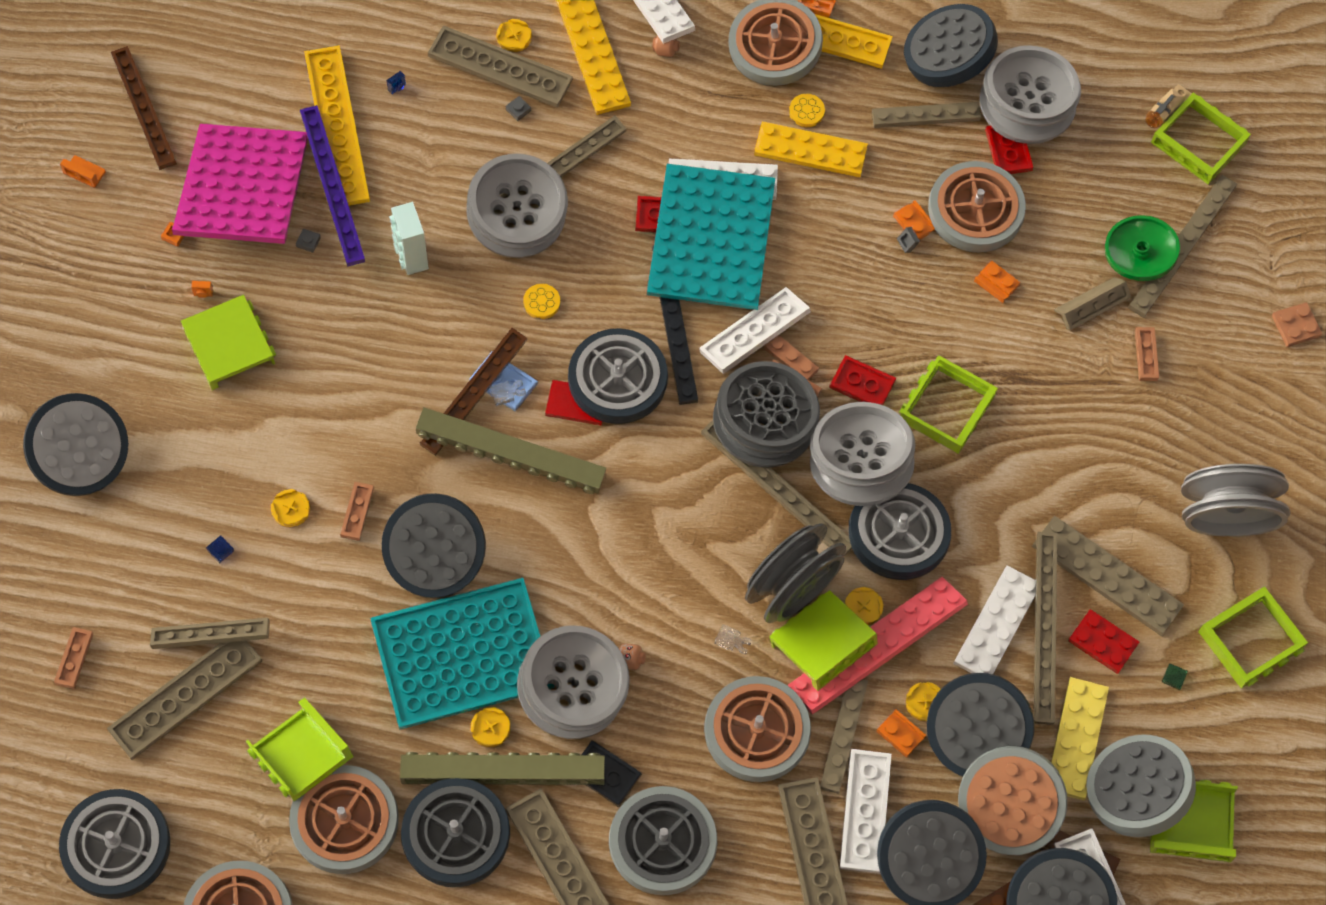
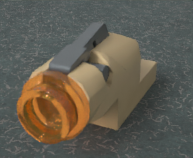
M1179 84L1174 89L1169 90L1147 113L1145 118L1147 125L1151 128L1160 127L1192 93Z

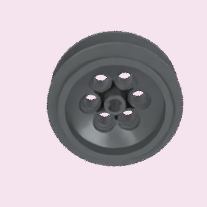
M823 523L805 526L786 538L763 560L749 579L747 584L748 590L745 595V600L749 604L756 603L772 594L775 596L764 615V620L767 623L783 622L796 615L810 604L840 571L846 552V546L843 543L832 545L820 554L817 552L827 533V527Z

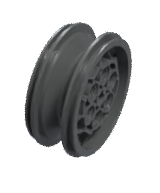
M770 361L753 362L732 372L722 383L713 411V425L716 435L724 448L738 460L757 467H777L797 459L809 447L811 435L814 433L819 422V401L808 380L793 368Z

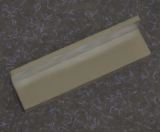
M1113 277L1055 308L1054 311L1062 315L1066 329L1072 330L1131 298L1127 282Z

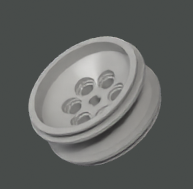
M1018 46L1004 51L989 64L980 91V107L988 124L1005 138L1027 144L1043 143L1058 137L1071 125L1080 100L1081 85L1073 66L1060 54L1038 46Z
M526 154L502 155L484 164L474 175L467 195V220L477 240L492 252L512 258L533 256L551 246L560 235L565 223L568 207L567 191L559 174L543 160ZM522 190L525 191L527 194L520 195L518 192ZM505 193V194H507L509 197H508V198H502V197H500V194ZM537 204L539 208L534 209L530 205ZM514 207H517V208H519L520 210H519V211H515V210H513V208H514ZM501 210L503 213L497 215L494 213V211ZM531 220L533 224L527 225L524 221ZM513 223L515 227L509 228L506 224Z
M871 402L844 404L824 415L811 435L810 468L816 483L826 494L842 503L855 506H870L886 502L898 495L906 487L913 475L915 463V438L913 432L903 417L886 406Z
M1225 464L1194 471L1185 477L1184 483L1181 486V493L1184 497L1196 503L1183 510L1182 519L1190 530L1211 536H1251L1277 530L1287 523L1290 516V508L1287 504L1275 498L1282 496L1288 491L1289 483L1284 473L1263 465Z
M575 625L555 628L539 637L528 650L517 678L519 700L529 719L543 731L565 739L586 738L605 729L614 720L623 706L629 690L628 666L619 648L604 634L588 627ZM574 665H581L583 667V671L576 670ZM555 667H562L564 672L558 673L555 670ZM587 680L594 681L596 686H589ZM571 682V684L573 686H576V688H572V686L568 685L567 683ZM553 684L557 690L552 691L547 685ZM579 698H586L589 704H582ZM560 700H566L569 706L561 705Z

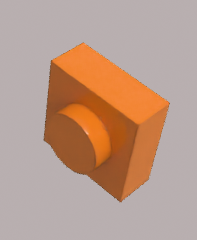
M169 222L161 235V239L178 247L185 236L173 235L172 228L174 223Z
M192 281L191 288L194 296L200 298L213 297L211 281Z

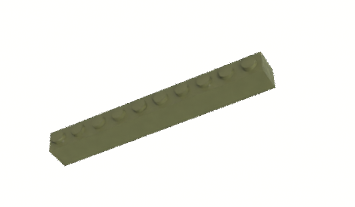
M423 407L416 426V434H419L418 436L423 439L429 440L431 438L437 440V443L447 446L449 444L455 446V449L466 452L467 450L473 452L477 457L484 458L485 456L491 458L495 463H506L513 469L527 470L529 474L539 476L540 474L546 476V479L549 481H561L570 488H582L588 494H599L606 474V467Z
M408 752L406 755H401L400 781L401 784H433L445 779L461 778L480 784L605 785V756H601L599 753H590L588 755H580L579 753H569L568 755H560L559 753H549L548 755L528 753V755H520L519 753L512 752L507 755H499V753L490 752L487 755H479V753L470 752L467 755H459L456 752H449L447 755H439L436 752H428L426 755H418L416 752Z

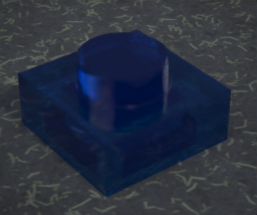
M401 70L386 80L387 89L391 94L401 91L406 85L405 75Z
M221 535L206 547V550L219 564L234 552V548Z

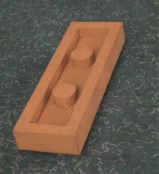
M1136 327L1135 341L1139 381H1158L1159 369L1155 327Z
M779 335L764 345V349L780 363L798 371L807 380H810L819 370V367Z
M354 482L340 533L342 538L360 541L374 491L373 485Z
M76 627L72 628L54 680L55 685L75 689L93 637L92 631Z

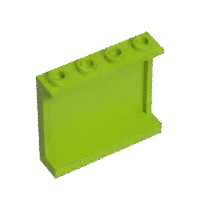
M244 295L181 320L183 330L212 390L219 388L217 382L271 360L273 365L275 364V350L272 345L268 346L266 342L269 341L265 330L261 331L259 327L262 325L258 315H253L254 307L250 300H246Z
M830 590L825 594H821L815 602L804 607L798 615L790 618L780 629H776L770 635L772 647L775 648L777 646L812 680V685L817 691L878 644L876 632Z
M305 697L298 702L302 708L300 711L254 745L249 740L245 741L249 747L247 752L252 759L255 760L257 758L259 760L258 765L263 772L268 771L270 773L268 777L274 785L278 783L281 793L285 797L290 796L294 802L354 757L348 745Z
M1210 780L1195 781V797L1190 809L1176 825L1150 837V853L1232 862L1236 858V849H1233L1234 798L1238 786H1232L1228 782L1215 784L1211 783Z

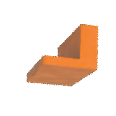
M76 155L73 156L71 161L63 159L60 163L63 174L93 188L97 186L106 173L104 168Z

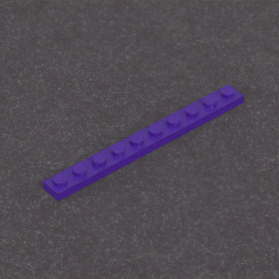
M318 106L300 109L347 267L364 263L365 257Z

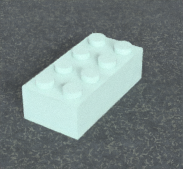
M410 202L391 208L392 215L389 218L393 233V245L396 254L399 255L401 269H405L407 275L429 269L424 231L414 203Z

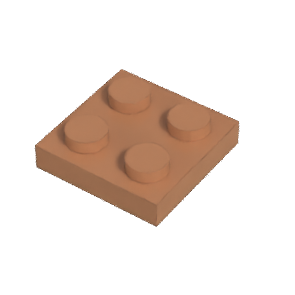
M1307 302L1273 312L1271 315L1286 347L1319 338L1322 335Z

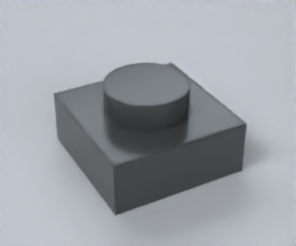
M518 96L506 105V111L519 121L531 112V107Z
M906 227L897 238L905 253H910L920 242L912 227Z
M303 229L296 242V247L314 253L321 236L318 233Z

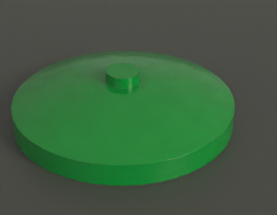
M1137 215L1119 221L1110 229L1105 241V256L1112 269L1121 276L1136 281H1150L1166 275L1177 263L1180 252L1179 238L1173 228L1166 222L1152 216Z

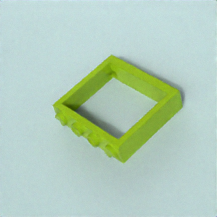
M1193 92L1154 133L1151 143L1209 185L1247 144L1251 134ZM1190 106L1237 140L1213 168L1165 134Z
M938 355L935 361L932 360L927 367L929 371L926 375L922 374L917 383L919 384L918 388H913L908 397L910 399L909 402L902 405L899 413H901V417L911 428L959 454L994 399L998 388ZM938 370L984 395L957 440L911 414Z
M1265 586L1203 624L1198 631L1240 688L1246 685L1253 686L1258 682L1257 678L1260 676L1267 677L1274 671L1273 668L1276 666L1282 667L1290 661V657L1294 655L1296 658L1305 652L1304 648L1308 644ZM1262 601L1294 645L1246 674L1214 631Z

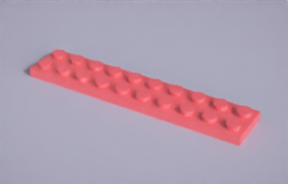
M941 577L872 625L870 628L876 632L878 644L819 691L813 687L812 680L805 673L788 684V686L798 694L808 711L813 715L967 606V600L949 582Z

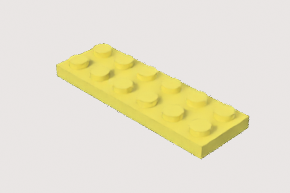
M1070 677L1068 681L1051 763L1058 770L1064 781L1067 796L1085 800L1087 795V776L1095 757L1109 687Z

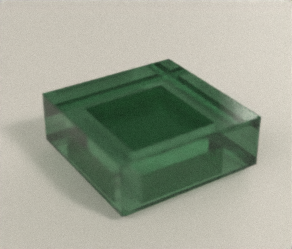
M1169 663L1162 683L1180 690L1188 671Z

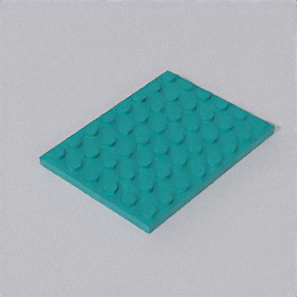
M667 163L647 295L758 310L776 178Z
M524 578L370 618L399 730L519 698L517 678L521 664L532 644L540 637ZM553 684L547 685L549 689L555 688Z

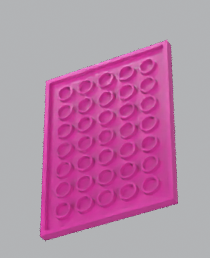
M200 124L172 228L173 235L285 244L308 142L307 133Z

